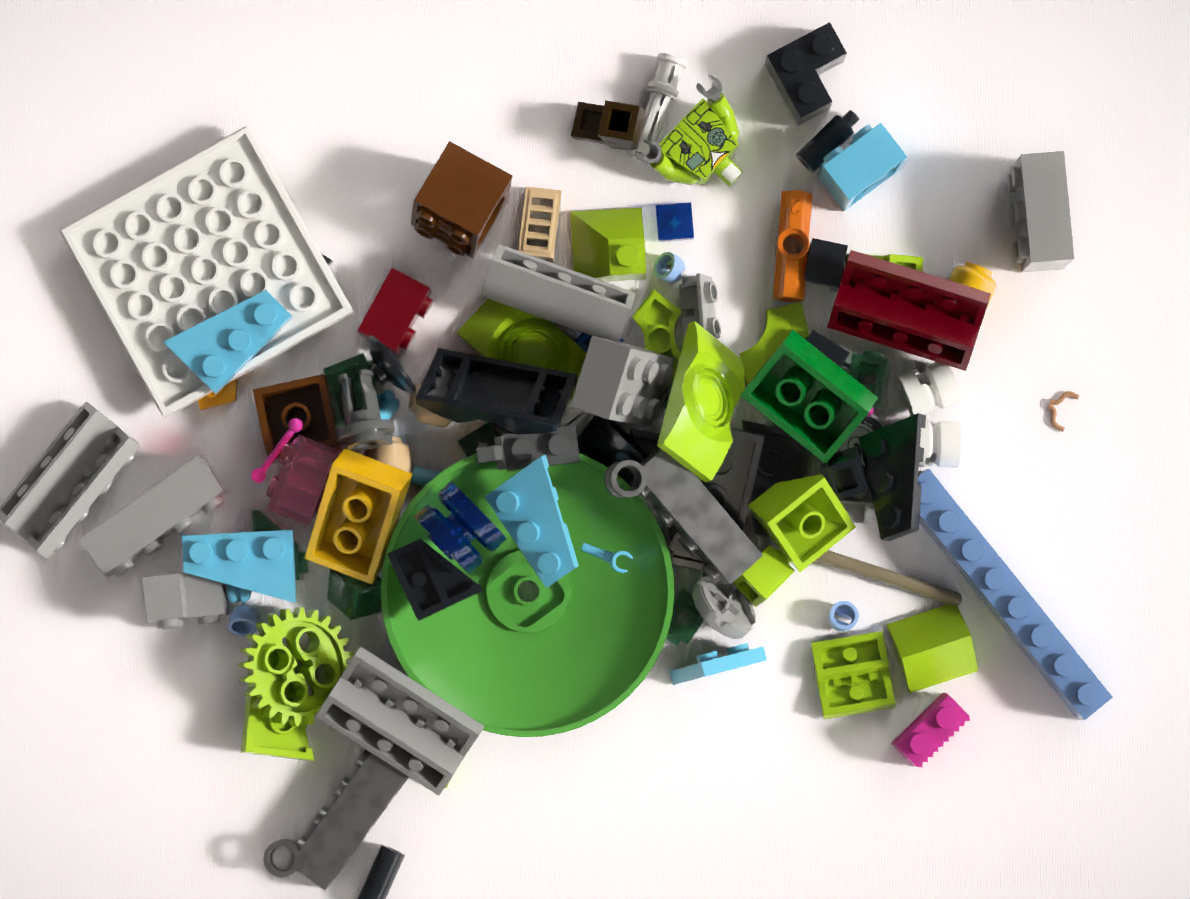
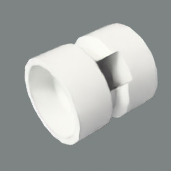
M933 362L926 365L922 373L915 369L897 376L898 387L910 416L917 413L928 415L933 412L936 405L944 409L962 401L956 378L951 367L948 365Z
M926 420L925 428H921L920 447L924 448L923 462H919V467H928L931 462H935L937 467H959L961 456V425L959 421H938L936 426H932Z

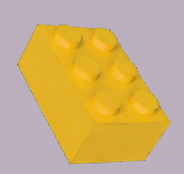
M344 448L331 466L304 559L373 584L382 571L386 550L398 523L412 473Z

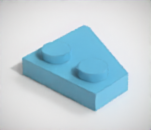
M748 643L727 648L728 655L720 658L717 651L696 656L697 664L669 671L672 685L767 661L764 647L749 649Z

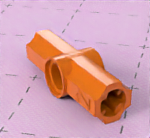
M800 190L781 191L773 299L785 302L804 301L806 283L804 275L810 246L809 233L813 193ZM788 238L797 239L802 245V251L798 254H789L784 250L783 242Z

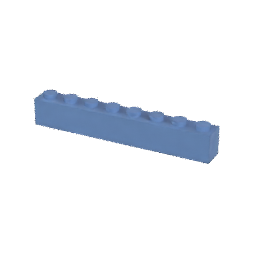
M928 468L918 476V484L922 486L919 523L1078 720H1086L1111 700L1113 696Z

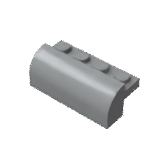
M498 244L480 296L589 336L619 342L636 293Z
M86 401L1 504L0 520L24 538L35 551L47 559L52 552L58 551L66 541V535L74 525L81 523L89 513V507L96 498L109 490L113 478L122 467H126L134 459L136 449L140 446L139 443Z
M361 646L315 716L438 796H440L451 780L465 755L485 727Z

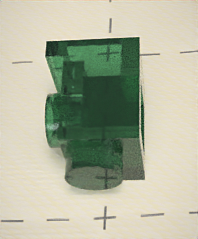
M870 350L863 351L862 355L852 353L848 374L878 397L873 408L884 409L891 370L888 358H884L882 353ZM868 376H875L877 379L876 382L873 385L864 384L865 378Z
M684 588L681 589L674 599L672 618L666 640L676 647L680 642L687 645L704 622L695 606L692 594ZM681 612L687 613L690 617L689 624L686 626L678 625L676 622L677 614Z

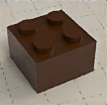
M324 374L252 389L267 457L289 429L288 423L291 419L298 418L303 423L302 430L293 434L272 464L343 449L342 444L338 443L335 431L338 429L328 378Z

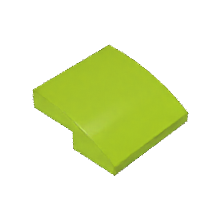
M883 631L811 643L824 720L895 708L896 702L889 673V660Z

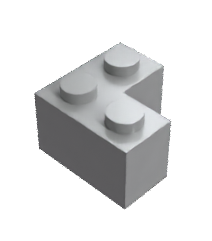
M180 573L142 577L147 622L156 623L158 629L184 627V620L198 619V625L220 623V616L229 615L224 583Z

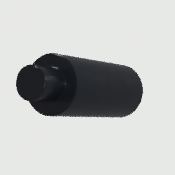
M849 110L843 117L835 115L795 156L807 170L814 173L824 162L823 158L838 146H842L854 134L852 127L860 120L859 117L852 110Z
M381 844L358 895V899H386L405 854Z

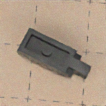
M575 425L558 427L557 431L543 434H503V436L494 437V446L476 448L478 464L497 462L498 470H507V472L522 470L545 454L549 466L580 462Z

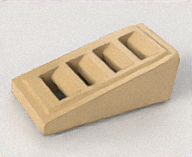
M526 186L518 251L545 261L554 262L562 190ZM532 198L553 200V207L533 205ZM531 212H539L552 215L551 220L530 218ZM529 225L549 227V234L530 232ZM527 240L548 241V246L527 245Z

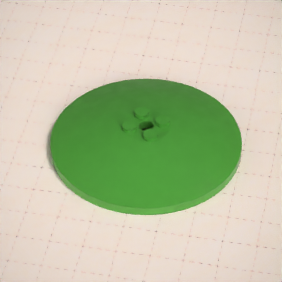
M476 453L451 465L423 487L403 512L388 544L382 568L381 606L390 644L398 661L409 678L484 725L483 731L504 736L543 737L583 727L615 709L634 692L654 666L666 640L673 613L674 576L670 553L664 535L654 515L639 495L627 498H618L611 495L604 485V474L607 467L580 453L579 463L549 466L547 468L552 486L556 488L558 494V506L563 522L567 524L579 565L547 588L485 499L487 494L521 470L509 472L507 470H498L497 462L478 464ZM617 475L618 486L624 491H629L632 487ZM422 539L479 584L483 592L418 621L387 554L411 542ZM585 542L613 553L615 551H627L632 555L633 559L619 555L616 558V565L618 568L625 569L628 572H615L611 569L608 562L582 552L583 543ZM525 581H532L539 588V595L532 602L522 601L518 596V588Z

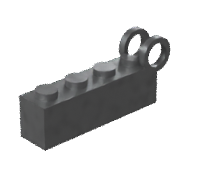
M658 447L641 463L625 460L613 463L607 468L604 474V485L607 491L618 498L634 497L637 495L644 500L649 498L658 508L655 514L666 527L670 528L673 526L682 536L678 539L682 547L690 555L694 556L697 554L705 563L702 567L703 571L714 583L717 584L720 581L722 584H732L763 556L696 475ZM623 467L628 468L634 475V484L629 491L622 490L617 484V473Z
M365 749L355 762L359 770L352 779L345 776L333 792L338 797L330 809L323 806L311 822L316 828L307 839L302 835L297 842L290 839H281L270 844L263 856L265 868L276 877H287L299 871L325 891L409 777ZM278 846H286L294 854V864L289 870L279 869L273 862V853Z

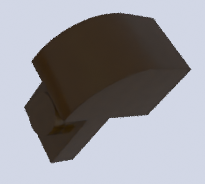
M605 100L604 106L578 101L570 136L576 140L605 144L613 149L636 150L638 149L646 112L637 105Z

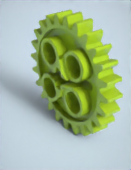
M295 607L292 615L290 609L283 608L280 609V618L276 614L269 613L267 615L269 625L263 622L255 624L260 633L259 635H246L252 646L251 648L240 649L243 654L248 656V661L240 662L238 666L247 669L248 674L239 678V682L250 683L251 687L244 692V695L257 697L252 707L255 709L265 707L263 717L272 718L276 715V723L285 724L289 719L290 726H299L302 718L304 724L313 725L314 715H317L348 666L346 659L352 657L354 652L344 651L343 646L350 639L349 637H337L342 628L340 625L328 627L331 620L330 616H321L318 619V610L309 609L305 614L304 607ZM304 632L310 640L309 646L305 651L299 645V639ZM284 637L286 638L287 647H285L282 643V639ZM273 650H276L279 655V662L273 669L269 665L268 657ZM296 660H300L301 665L297 667L298 673H294L293 668L297 666ZM319 665H322L325 669V678L321 683H318L315 678V671ZM289 682L295 688V694L290 701L286 699L284 694L285 687ZM307 686H309L312 690V694L310 696L308 695Z

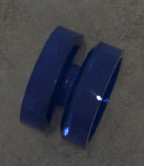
M450 481L438 493L439 501L450 514L445 517L434 505L426 504L414 518L430 533L427 537L450 560L454 558L471 575L483 563L482 555L474 548L471 542L476 539L487 551L494 552L507 538Z

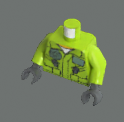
M708 75L712 80V87L708 91L700 83L696 85L697 91L708 98L707 101L702 98L659 144L644 139V143H647L650 148L648 155L646 156L642 152L636 151L635 156L641 161L650 163V166L667 181L686 185H693L698 182L704 185L716 174L728 187H731L744 172L730 159L738 149L739 130L734 111L722 93L721 82L714 76Z

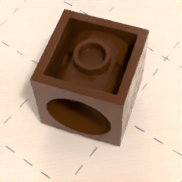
M449 141L413 201L410 225L414 226V230L419 235L427 239L436 238L445 243L446 248L452 253L461 257L467 255L474 259L508 201L513 175Z

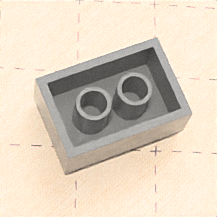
M1064 151L1020 154L1014 164L1011 165V171L1006 173L1008 193L1014 192L1015 202L1014 207H1010V223L1012 228H1017L1018 242L1013 243L1014 262L1021 265V273L1065 269L1075 259Z
M592 336L570 407L608 420L653 427L654 421L659 418L662 411L661 398L665 386L670 383L673 376L672 363L674 358L639 346Z

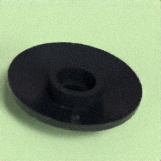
M369 335L366 338L367 346L374 365L369 370L373 371V376L381 385L389 381L402 391L410 394L415 393L416 387L401 364L376 337Z

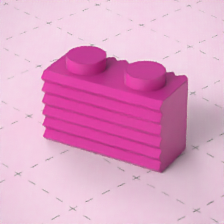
M947 692L941 693L891 744L913 767L923 768V762H928V757H933V752H938V747H944V742H949V737H954V731L959 732V726H965V721H970V716Z

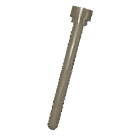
M830 550L826 551L812 563L815 564L817 561L949 605L958 606L962 602V595L956 591Z

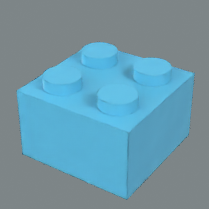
M879 123L874 128L870 124L866 125L852 136L853 140L849 143V147L843 150L841 146H838L823 158L824 162L821 164L822 169L818 179L843 211H846L901 170L907 159V155L882 123Z

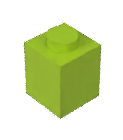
M771 545L760 551L763 556L733 582L736 588L755 607L766 601L795 572L789 565L790 561L779 549H774Z

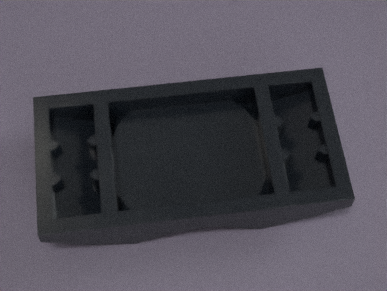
M438 348L416 396V404L456 423L481 420L495 423L516 435L549 433L557 431L576 385L577 374Z

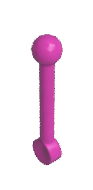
M293 418L289 421V429L262 466L252 471L251 478L254 482L261 483L266 479V471L294 433L302 430L303 423L300 419Z

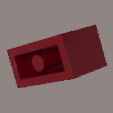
M391 268L357 330L358 333L365 338L373 335L389 351L396 355L399 354L401 348L407 350L417 332L412 329L418 317L424 319L433 304L434 299L430 298L432 293L430 287Z

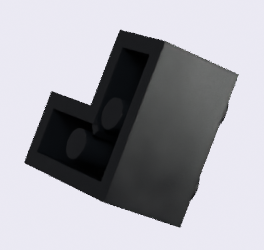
M830 22L766 55L764 65L798 126L830 110L833 102L819 75L843 63L847 52Z

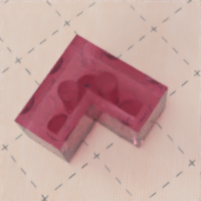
M301 435L291 444L286 442L278 460V463L282 464L283 467L279 471L278 476H273L266 492V496L271 497L267 509L308 526L318 513L331 466L337 459L340 451Z

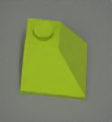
M642 207L570 211L574 271L604 282L646 279Z
M822 475L775 483L748 505L766 534L799 572H802L856 528Z

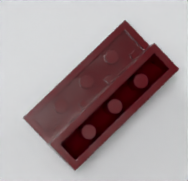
M851 250L827 328L966 371L991 293Z

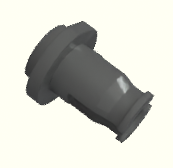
M359 370L365 410L357 411L352 379L348 378L347 374L339 375L337 379L338 383L342 386L341 402L345 426L335 431L337 442L347 444L349 450L356 451L372 449L382 445H392V434L395 432L394 424L391 420L381 419L377 393L371 380L374 377L373 371Z

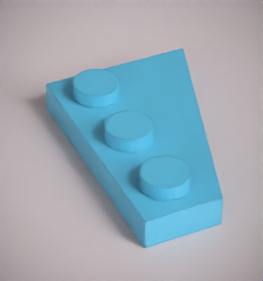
M264 290L165 340L164 343L217 394L293 316L267 290Z
M545 454L487 494L485 499L547 588L579 565L567 524L563 522L557 502L559 500L556 488L552 486L547 469L549 464Z
M293 530L182 536L184 573L296 603Z

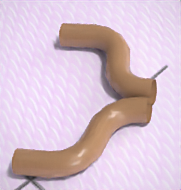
M1071 391L1062 393L1057 400L1051 399L1047 406L1052 413L1050 418L1052 426L1062 432L1065 427L1056 422L1057 411L1053 405H1059L1068 396L1078 400L1080 395Z

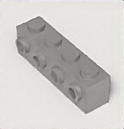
M197 455L80 538L79 541L104 576L110 577L114 574L118 578L135 566L132 560L142 553L147 557L159 550L164 545L162 539L174 531L176 535H179L194 524L191 518L198 513L204 511L208 514L218 508L224 502L221 497L228 492L203 457Z

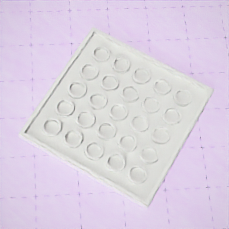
M249 125L242 127L59 229L164 419L213 392L164 343L165 340L267 290L293 318L229 381L231 382L354 313Z

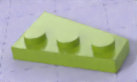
M273 650L268 657L269 665L273 669L279 662V655L276 650ZM291 682L286 685L284 690L288 701L295 694V688ZM246 696L241 753L314 761L312 748H309L305 730L308 727L307 724H304L302 718L299 726H290L289 719L285 724L276 723V715L272 718L263 717L265 707L261 709L252 707L253 702L257 698L256 696Z

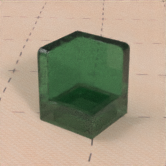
M330 569L327 598L350 620L381 612V578L377 576L373 584H369Z

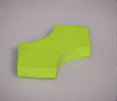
M653 289L631 318L638 324L643 333L645 349L674 358L672 363L673 376L670 383L665 386L664 390L666 391L674 380L681 354L675 342L674 330L682 311Z
M801 302L766 310V328L763 336L753 347L739 353L743 362L746 385H748L792 329L804 339L809 337Z

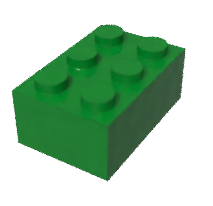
M793 329L740 394L742 398L825 464L868 415L878 399L876 395Z

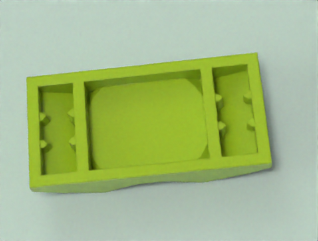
M487 299L456 332L480 356L577 374V382L570 400L573 398L587 353L552 322Z
M695 321L688 323L657 446L701 480L709 482L714 478L733 442L729 424L733 410L741 398L740 394L745 389V373L741 358Z

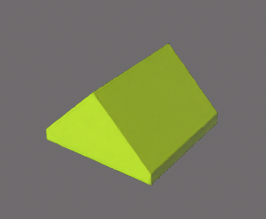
M947 604L886 624L909 693L978 671L972 637L957 605Z

